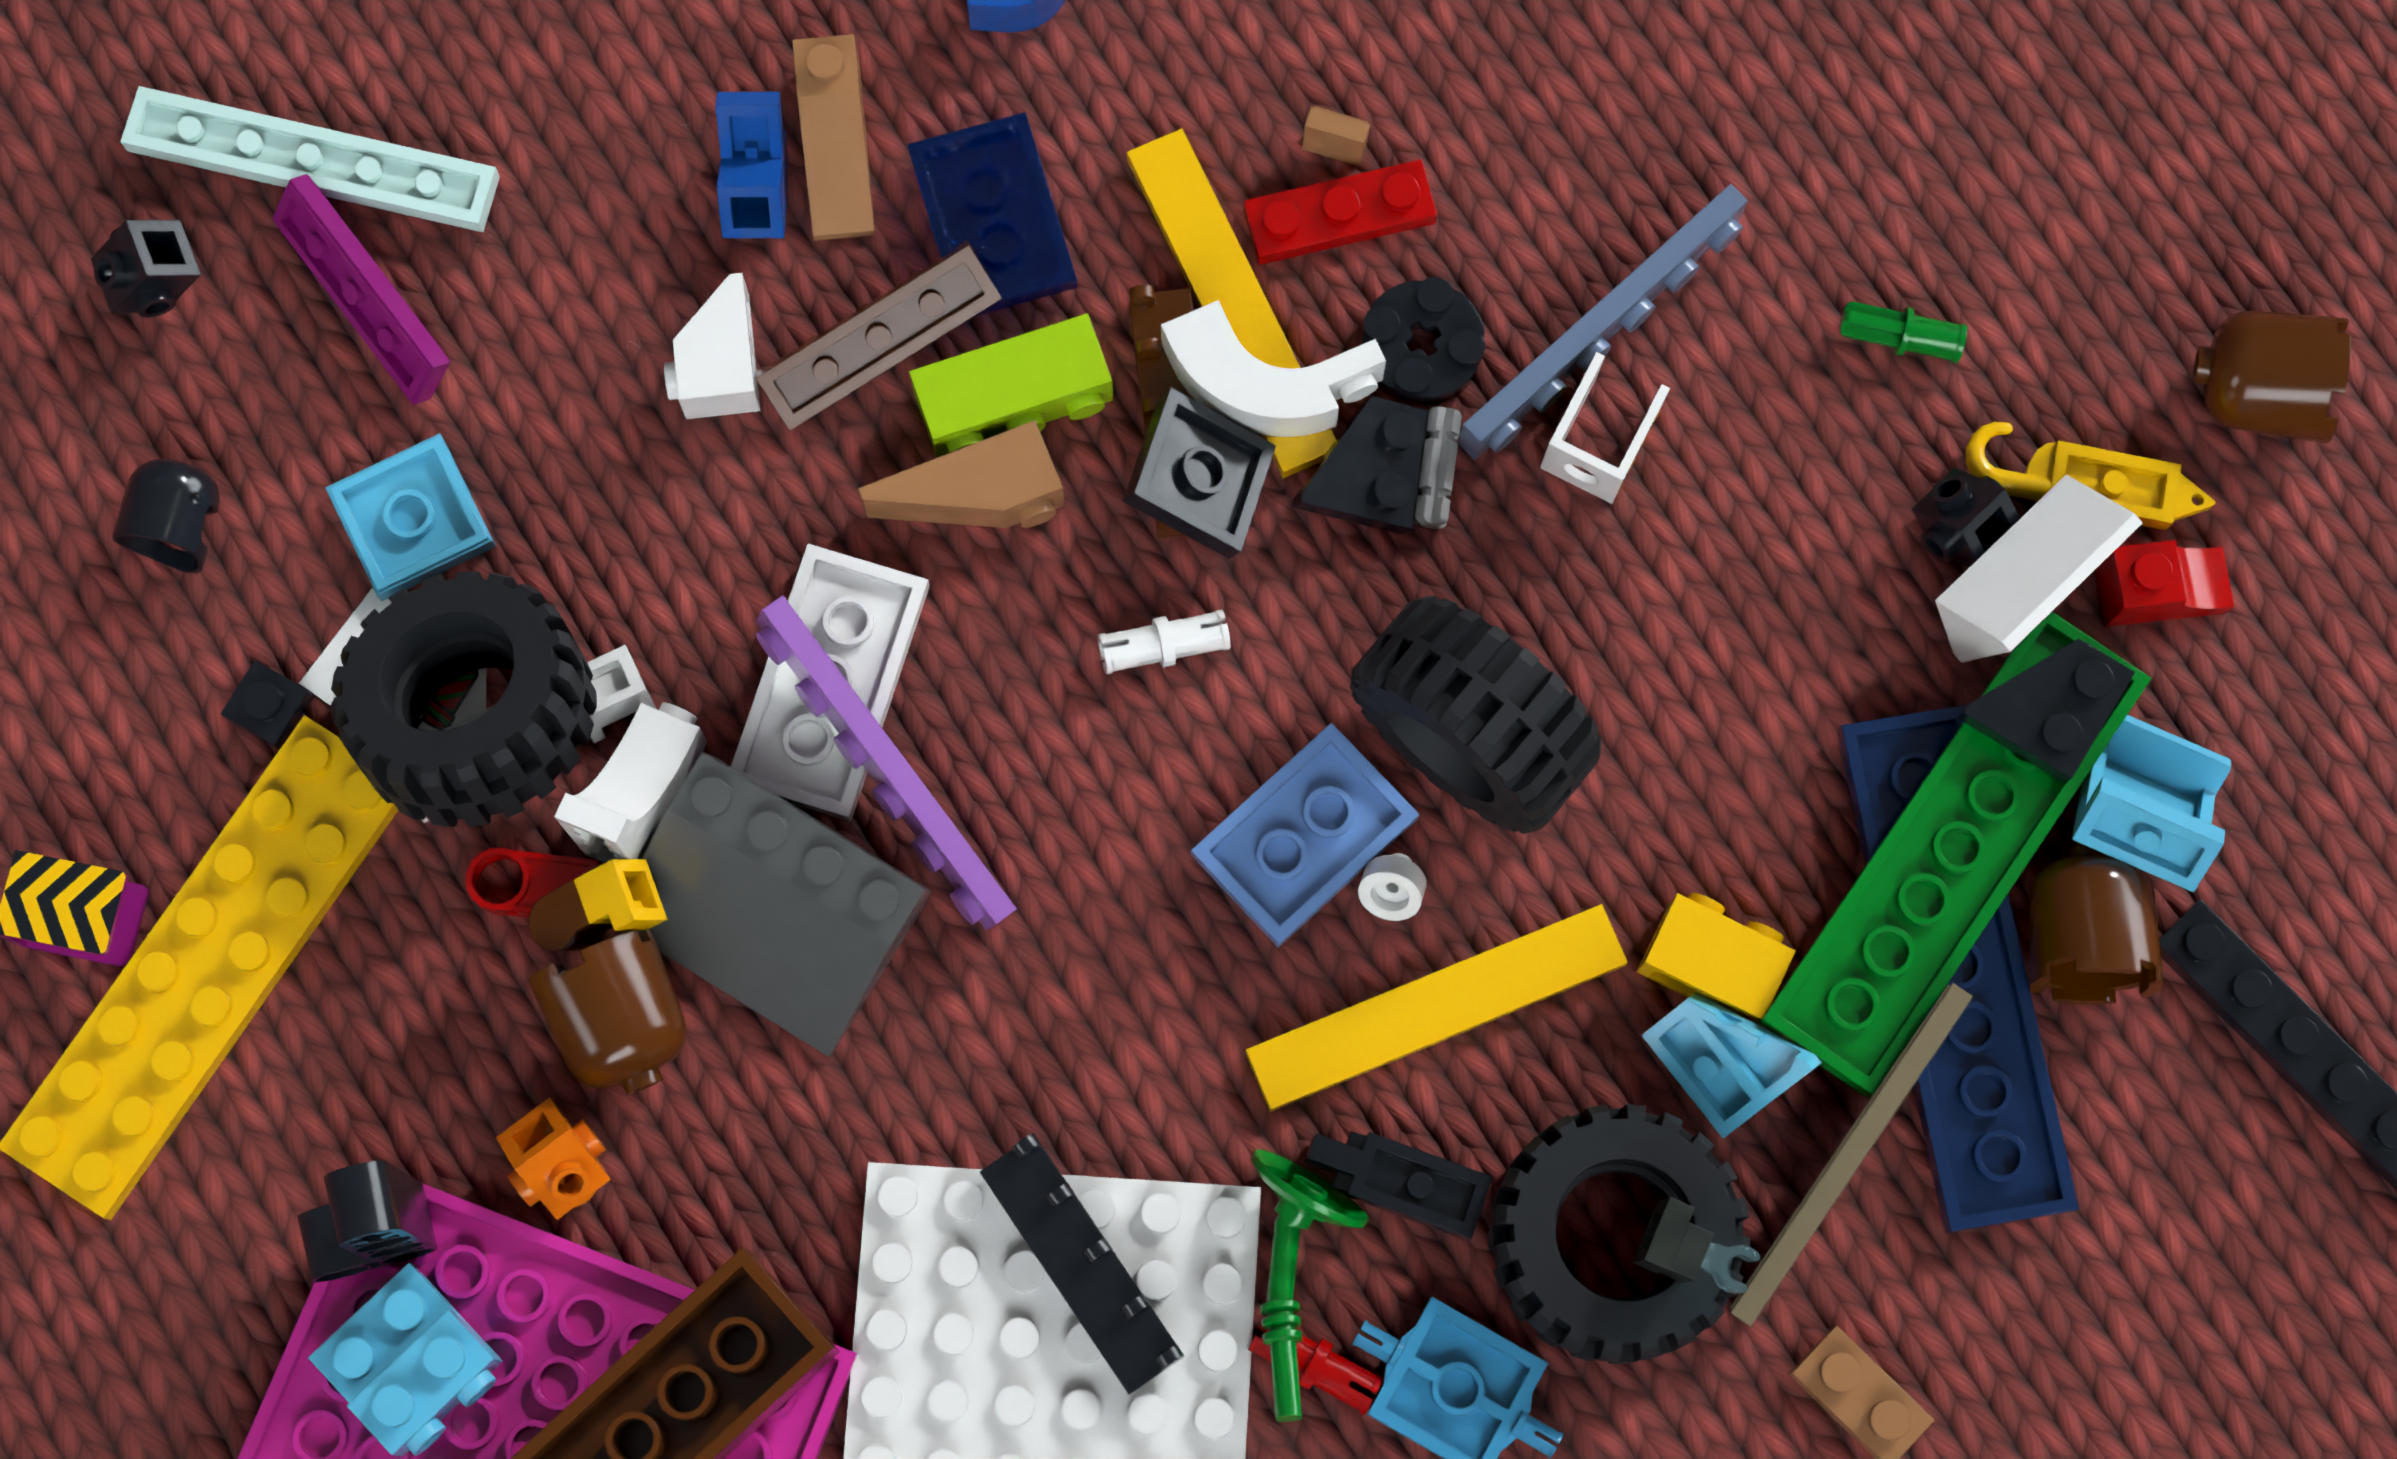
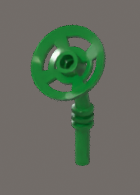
M1256 1149L1250 1158L1251 1162L1269 1188L1280 1197L1279 1202L1274 1208L1279 1215L1274 1225L1267 1302L1260 1306L1261 1315L1266 1316V1318L1261 1320L1262 1329L1269 1331L1262 1335L1263 1344L1270 1346L1275 1419L1279 1422H1293L1302 1419L1296 1344L1303 1341L1302 1332L1295 1330L1301 1327V1317L1295 1315L1300 1312V1303L1293 1300L1301 1228L1308 1230L1314 1219L1340 1227L1364 1228L1369 1218L1357 1203L1351 1198L1345 1197L1346 1194L1331 1188L1332 1184L1280 1155Z

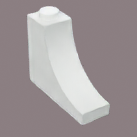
M662 702L659 710L640 703L625 735L599 775L579 794L570 795L565 793L554 817L586 856L603 863L611 859H642L668 806L706 746L707 740L702 730L695 725L697 720L695 715L666 702Z

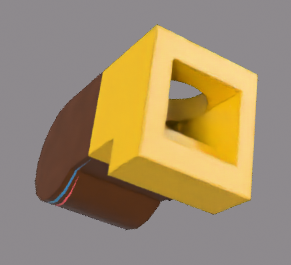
M611 859L541 897L531 910L529 926L536 944L544 950L553 952L580 951L601 942L606 931L614 928V931L648 930L668 919L646 859Z

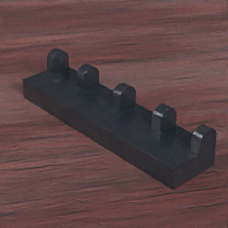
M1034 1133L1017 1142L1011 1151L980 1171V1175L1128 1395L1184 1358L1183 1352L1150 1306V1303L1141 1293Z

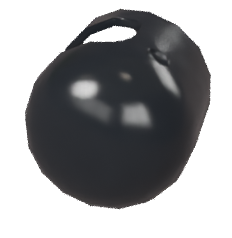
M157 459L142 464L131 474L126 485L112 536L113 541L128 550L179 571L199 573L203 570L208 548L201 538L205 514H215L219 510L220 499L215 481L202 469L181 461ZM161 541L179 546L187 551L170 549L165 547Z

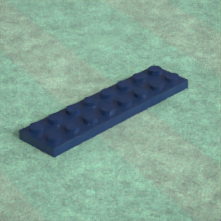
M1966 705L1841 725L1837 730L1865 865L1963 721L1959 720L1958 716ZM2007 894L1948 982L1950 986L1954 983L1971 994L1973 997L1970 1004L1914 1085L1945 1234L2079 1210L2010 899Z

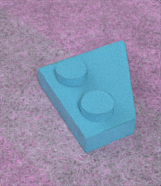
M1694 993L1641 1035L1722 1138H1725L1822 1063L1815 1054L1698 993Z

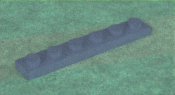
M1732 184L1726 187L1470 417L1462 426L1458 444L1474 460L1481 456L1489 447L1495 453L1504 449L1521 431L1522 426L1518 423L1520 419L1534 407L1540 413L1547 410L1566 390L1567 386L1563 381L1578 367L1586 373L1596 352L1606 356L1612 347L1607 341L1621 328L1624 327L1629 333L1637 329L1655 310L1656 306L1651 301L1666 288L1672 293L1680 290L1697 273L1700 266L1696 261L1710 248L1718 254L1736 239L1744 228L1739 223V220L1748 200Z

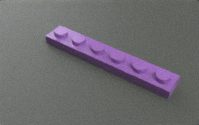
M782 595L762 609L756 620V623L761 628L756 633L760 645L774 663L780 665L785 661L800 681L795 685V690L808 710L816 717L824 713L839 733L833 738L834 742L846 761L855 769L863 765L878 786L872 792L884 812L894 821L902 817L917 837L911 841V845L922 863L932 873L940 869L955 888L950 893V898L960 914L971 925L979 921L987 931L1015 911L1017 908L786 598Z

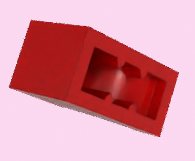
M2176 540L2119 546L2094 570L2104 627L2225 614L2234 608L2223 547L2184 548L2177 546Z

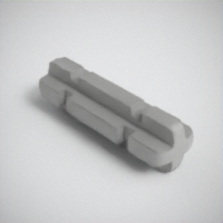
M1432 407L1428 413L1426 437L1428 439H1425L1418 487V492L1422 495L1417 496L1414 516L1415 524L1420 527L1442 529L1447 525L1451 500L1446 497L1451 496L1458 450V444L1454 441H1457L1460 435L1462 420L1460 411L1453 408Z

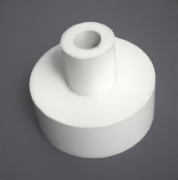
M1395 853L1379 856L1372 859L1366 865L1358 888V896L1362 905L1373 915L1391 921L1405 920L1414 916L1421 907L1427 885L1426 877L1423 871L1404 854Z

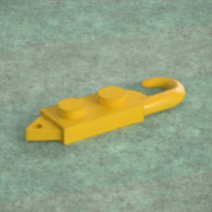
M1992 422L1981 426L1971 435L1966 446L1965 463L1970 474L1979 478L1988 476L1994 479L2006 489L2011 497L2038 502L2065 475H2068L2135 513L2143 522L2141 526L2167 530L2174 521L2210 510L2216 503L2214 499L2181 473V464L2059 440L2053 443H2046L2040 447L2028 462L2025 473L1996 468L1986 459L1985 446L1991 438L1997 435L2012 433L2013 426L2008 422ZM2192 498L2197 499L2199 501V505H2195L2192 502Z

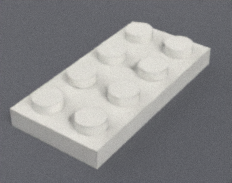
M807 544L788 602L880 726L883 727L930 587L929 581L922 577ZM768 657L731 767L793 805L851 822L867 770L863 765L857 769L853 768L840 753L833 739L839 733L826 715L823 713L816 717L804 705L795 690V685L800 681L788 664L784 661L777 665Z

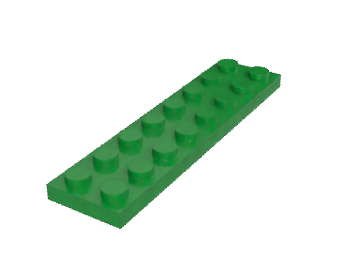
M2051 612L2009 653L1981 696L2077 639L2083 640L2134 671L2132 679L2073 778L2064 784L1962 722L1775 997L1766 1014L1758 1022L1771 1032L1815 1054L1822 1062L1819 1064L1866 1098L1874 1095L2152 679L2054 612Z

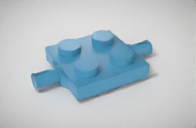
M1431 1297L1427 1302L1414 1328L1401 1337L1400 1340L1370 1324L1367 1320L1364 1321L1359 1331L1381 1343V1346L1359 1333L1356 1335L1352 1345L1387 1363L1384 1369L1383 1385L1366 1415L1442 1459H1497L1500 1452L1516 1438L1547 1455L1548 1458L1552 1457L1557 1447L1536 1436L1534 1433H1538L1555 1444L1560 1443L1564 1433L1529 1415L1532 1394L1548 1365L1546 1361L1434 1297Z

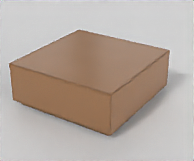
M1311 106L1304 127L1302 150L1360 167L1367 147L1370 124L1367 121L1318 106Z

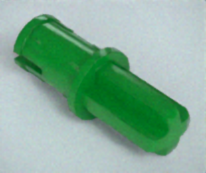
M1854 301L1847 302L1839 326L1840 334L1843 337L1894 348L1895 355L1902 356L1905 351L1947 359L1953 363L1960 361L1968 329L1966 324H1955L1914 315V308L1906 307L1903 312Z

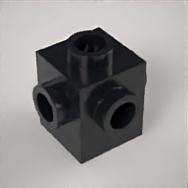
M126 220L120 227L112 231L110 238L91 258L95 280L102 288L111 313H139L141 317L146 318L163 315L175 307L177 299L201 276L180 220Z
M1954 468L1943 479L1938 481L1932 490L1911 509L1924 532L1921 535V541L1926 549L1942 562L1947 563L1952 560L1968 568L2020 519L2006 489L1988 476L1979 478L1957 468Z

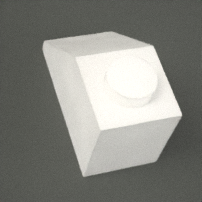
M743 273L729 274L673 339L675 362L664 363L668 399L679 400L686 419L761 411L758 382L755 378L757 369L749 292Z

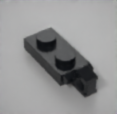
M1351 1131L1346 1144L1316 1133L1311 1140L1304 1161L1306 1164L1336 1174L1331 1188L1346 1193L1345 1197L1466 1241H1470L1473 1237L1492 1180L1490 1175L1371 1132L1363 1135Z

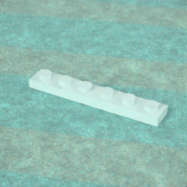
M138 86L120 141L128 152L285 188L290 179L308 174L325 197L478 232H484L500 178L494 166Z

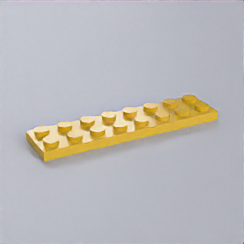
M303 716L0 1142L1 1151L104 1219L112 1220L398 812L394 803H387L376 792L338 736L307 716Z

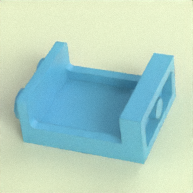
M2127 715L2082 782L2072 840L2191 892H2195L2224 845L2225 830L2212 825L2215 797L2230 773L2231 760Z

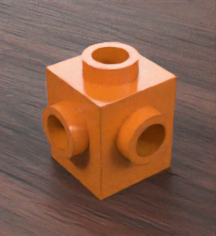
M550 1097L496 1137L514 1168L507 1175L513 1187L530 1207L541 1201L556 1220L574 1207L586 1203L599 1188L611 1180L597 1158L606 1151L600 1139L584 1119L572 1125Z

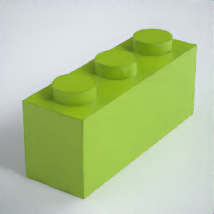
M1088 313L909 371L913 393L936 458L1034 420L1039 431H1042L1046 427V422L1068 415L1071 420L1088 418L1102 411L1105 407L1104 403L1113 401V381Z

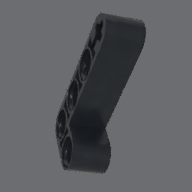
M383 1160L359 1163L326 1174L324 1182L329 1204L308 1210L297 1216L312 1283L326 1282L424 1256L437 1250L423 1183Z

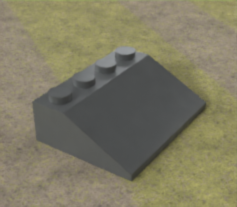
M704 752L701 753L668 806L642 859L647 861L668 919L650 928L659 951L828 1057H831L933 892L725 762ZM637 930L638 934H640V933H642L643 931H645V930Z

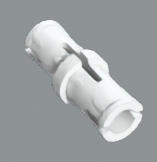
M1215 610L1212 613L1168 621L1166 616L1153 618L1152 625L1109 634H1098L1101 660H1105L1103 662L1105 674H1112L1114 671L1158 662L1165 668L1175 666V661L1178 658L1217 650H1229L1230 635L1227 623L1223 624L1226 618L1223 610Z

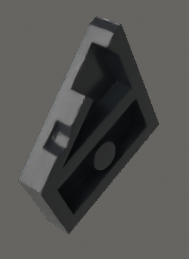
M1374 396L1362 402L1347 423V429L1340 439L1331 445L1321 459L1322 464L1306 486L1300 489L1293 498L1292 508L1402 535L1411 531L1414 524L1429 411Z
M2077 639L1968 704L1962 710L1958 719L2066 784L2073 778L2135 672L2083 640Z

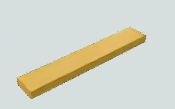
M1181 128L1128 151L1127 162L1198 307L1201 308L1219 300L1235 336L1251 355L1272 366L1290 369L1301 368L1183 129ZM1331 429L1294 437L1261 435L1263 439L1276 445L1272 458L1282 479L1320 463L1331 445L1337 441Z
M1600 904L1245 1050V1054L1267 1107L1272 1112L1625 967L1628 961L1605 909Z

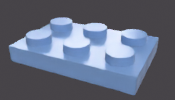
M1330 723L1191 850V856L1279 948L1364 870L1372 859L1378 857L1415 823L1420 814L1353 744Z

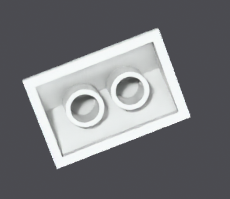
M2065 475L1935 600L1953 654L1963 663L2011 652L2143 522L2135 513L2074 478Z

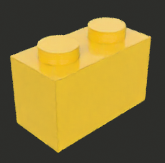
M1692 892L1687 898L1677 893L1668 904L1636 973L1688 998L1694 993H1698L1757 1025L1760 1024L1758 1022L1770 1008L1796 950L1782 944L1783 935L1767 925L1749 921L1747 926H1744L1724 916L1725 908L1707 896Z

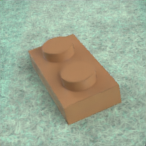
M1838 1326L1831 1327L1788 1373L1874 1459H1900L1935 1421Z

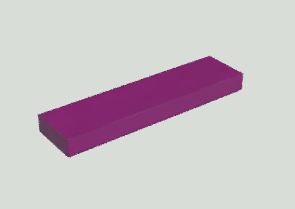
M305 174L290 179L272 220L409 401L416 405L431 399L451 361L310 176Z

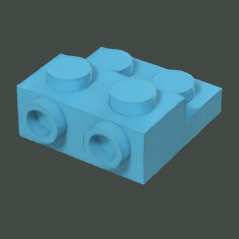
M408 1263L308 1357L315 1367L349 1403L347 1407L392 1456L401 1457L409 1450L414 1456H417L430 1447L446 1430L441 1420L460 1402L467 1408L487 1393L497 1380L491 1372L503 1362L420 1270L411 1263Z

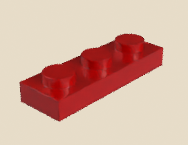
M1422 159L1244 200L1243 211L1258 265L1436 224L1438 216Z

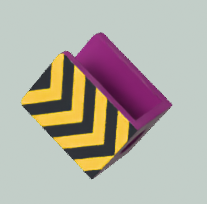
M15 850L0 904V937L23 948L125 967L134 952L149 896V889L144 885L128 882V875L119 870Z

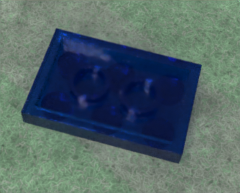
M1026 112L907 144L909 157L940 259L957 249L956 246L967 240L1001 294V300L975 316L1077 288L1076 274Z

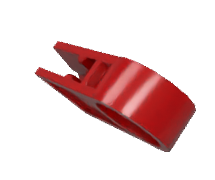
M504 847L489 848L479 853L470 862L465 875L466 889L471 899L488 913L497 916L508 915L530 918L533 906L541 897L600 865L599 860L517 851ZM497 860L516 862L523 873V883L518 894L513 899L501 904H492L485 901L478 892V880L481 872L487 865Z

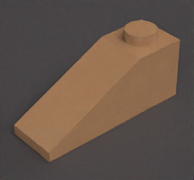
M854 34L792 40L813 239L817 241L875 235L861 70Z
M1035 420L858 488L867 518L1008 528L1021 523L1023 528H1030L1049 521L1057 514V508L1065 506L1063 486Z

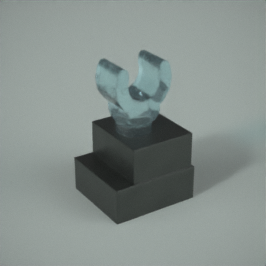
M1673 1197L1658 1200L1632 1263L1656 1274L1661 1273L1681 1283L1695 1281L1699 1269L1702 1267L1706 1272L1713 1274L1715 1282L1724 1291L1733 1294L1746 1292L1747 1286L1735 1281L1729 1275L1728 1264L1735 1256L1747 1262L1758 1261L1760 1259L1759 1253L1745 1245L1725 1247L1712 1243L1711 1240L1714 1233L1690 1223L1695 1207Z

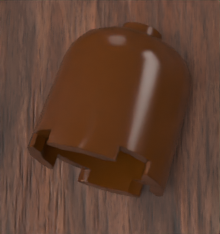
M2263 311L2239 312L2228 317L2215 331L2210 347H2198L2193 370V383L2204 384L2205 404L2211 416L2221 425L2237 430L2328 443L2332 440L2338 424L2337 418L2326 417L2331 393L2345 394L2347 386L2351 334H2345L2344 332L2347 329L2349 320L2338 317Z
M2080 845L2070 849L2069 856L2051 862L2038 872L2032 881L2030 891V992L2038 994L2044 991V987L2052 989V1001L2095 1005L2116 1003V991L2139 987L2141 998L2152 996L2162 990L2163 975L2155 891L2152 880L2145 871L2088 846Z
M651 929L645 930L638 934L637 930L584 948L579 951L584 962L583 964L557 972L553 963L536 972L527 980L568 1069L575 1079L588 1087L606 1089L623 1085L626 1095L649 1088L664 1080L659 1068L675 1059L685 1045L687 1035L685 1018Z

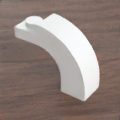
M1219 300L1161 324V345L1171 367L1187 392L1200 404L1252 433L1276 437H1294L1319 433L1337 426L1339 412L1336 400L1342 398L1344 403H1352L1363 399L1373 393L1378 388L1377 383L1383 380L1386 360L1376 339L1318 364L1290 369L1269 365L1251 355L1235 336Z

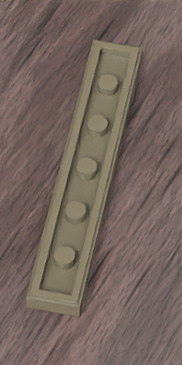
M1954 983L1951 986L1947 985L1731 1305V1315L1748 1327H1752L1970 1004L1973 997L1971 994Z

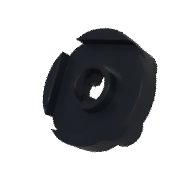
M1431 277L1424 281L1414 280L1398 284L1379 296L1364 318L1361 345L1376 339L1385 357L1386 364L1383 380L1377 383L1378 388L1382 392L1396 399L1399 395L1407 400H1417V404L1434 405L1454 398L1472 382L1485 351V331L1481 317L1469 299L1461 292L1454 290L1446 280ZM1421 329L1425 333L1432 332L1437 337L1433 343L1435 353L1427 356L1422 349H1416L1411 352L1407 344L1412 340V331Z

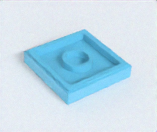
M440 433L325 487L373 589L381 601L403 588L407 590L422 583L421 580L436 576L497 547Z

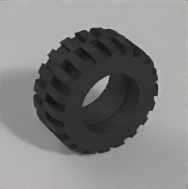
M479 571L456 572L455 579L445 580L442 575L421 580L423 587L409 593L403 588L390 596L391 604L380 613L373 609L360 624L364 629L358 638L350 637L340 655L346 665L337 666L333 676L331 690L336 696L331 704L333 722L340 731L339 738L376 792L387 803H394L400 813L414 820H424L427 817L432 825L443 827L457 826L458 819H464L469 827L491 823L492 815L502 812L506 818H509L524 811L523 803L537 795L541 800L556 788L553 780L561 772L568 776L581 758L576 751L577 745L586 746L589 742L594 723L589 715H593L597 708V694L591 683L593 674L587 660L555 606L548 604L543 594L527 584H519L518 586L513 577L498 573H490L488 579L484 580ZM483 668L513 670L511 680L501 698L490 710L466 725L443 731L418 729L420 717L430 699L439 689L454 678Z
M1427 596L1408 602L1352 668L1350 683L1352 697L1355 703L1362 707V714L1379 730L1382 738L1389 745L1394 746L1402 754L1401 757L1413 768L1420 770L1441 791H1446L1455 798L1456 802L1468 810L1476 811L1483 819L1492 824H1501L1508 831H1519L1521 834H1525L1545 827L1596 766L1600 758L1602 740L1598 734V727L1594 719L1587 716L1585 713L1586 707L1578 697L1572 695L1565 688L1566 684L1554 672H1550L1539 662L1540 659L1526 647L1522 648L1513 641L1508 633L1498 626L1493 627L1470 609L1463 610L1456 602L1448 599L1439 600L1436 596Z
M1607 1104L1589 1107L1577 1115L1570 1117L1568 1114L1552 1123L1538 1136H1535L1512 1161L1504 1173V1179L1499 1190L1494 1195L1490 1212L1493 1213L1492 1227L1488 1231V1251H1493L1496 1268L1493 1270L1499 1289L1504 1288L1513 1303L1509 1306L1521 1322L1526 1320L1538 1331L1536 1337L1549 1346H1559L1570 1351V1356L1589 1362L1600 1360L1607 1361L1609 1364H1629L1636 1361L1649 1360L1680 1349L1696 1340L1697 1335L1705 1329L1712 1327L1725 1313L1722 1308L1730 1297L1737 1294L1743 1280V1276L1739 1274L1742 1260L1749 1258L1750 1237L1743 1235V1221L1749 1218L1745 1198L1737 1199L1731 1183L1737 1180V1177L1728 1161L1720 1165L1710 1152L1715 1145L1701 1132L1693 1136L1681 1128L1683 1120L1666 1112L1660 1117L1646 1113V1106L1625 1104L1622 1108L1608 1109ZM1612 1172L1631 1174L1649 1183L1663 1198L1673 1197L1695 1207L1690 1223L1714 1233L1695 1281L1681 1283L1665 1276L1661 1282L1645 1293L1621 1298L1605 1296L1588 1289L1578 1282L1568 1271L1561 1259L1556 1242V1223L1564 1200L1573 1188L1592 1176Z

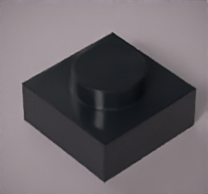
M254 660L220 714L226 720L280 750L315 696L306 688Z

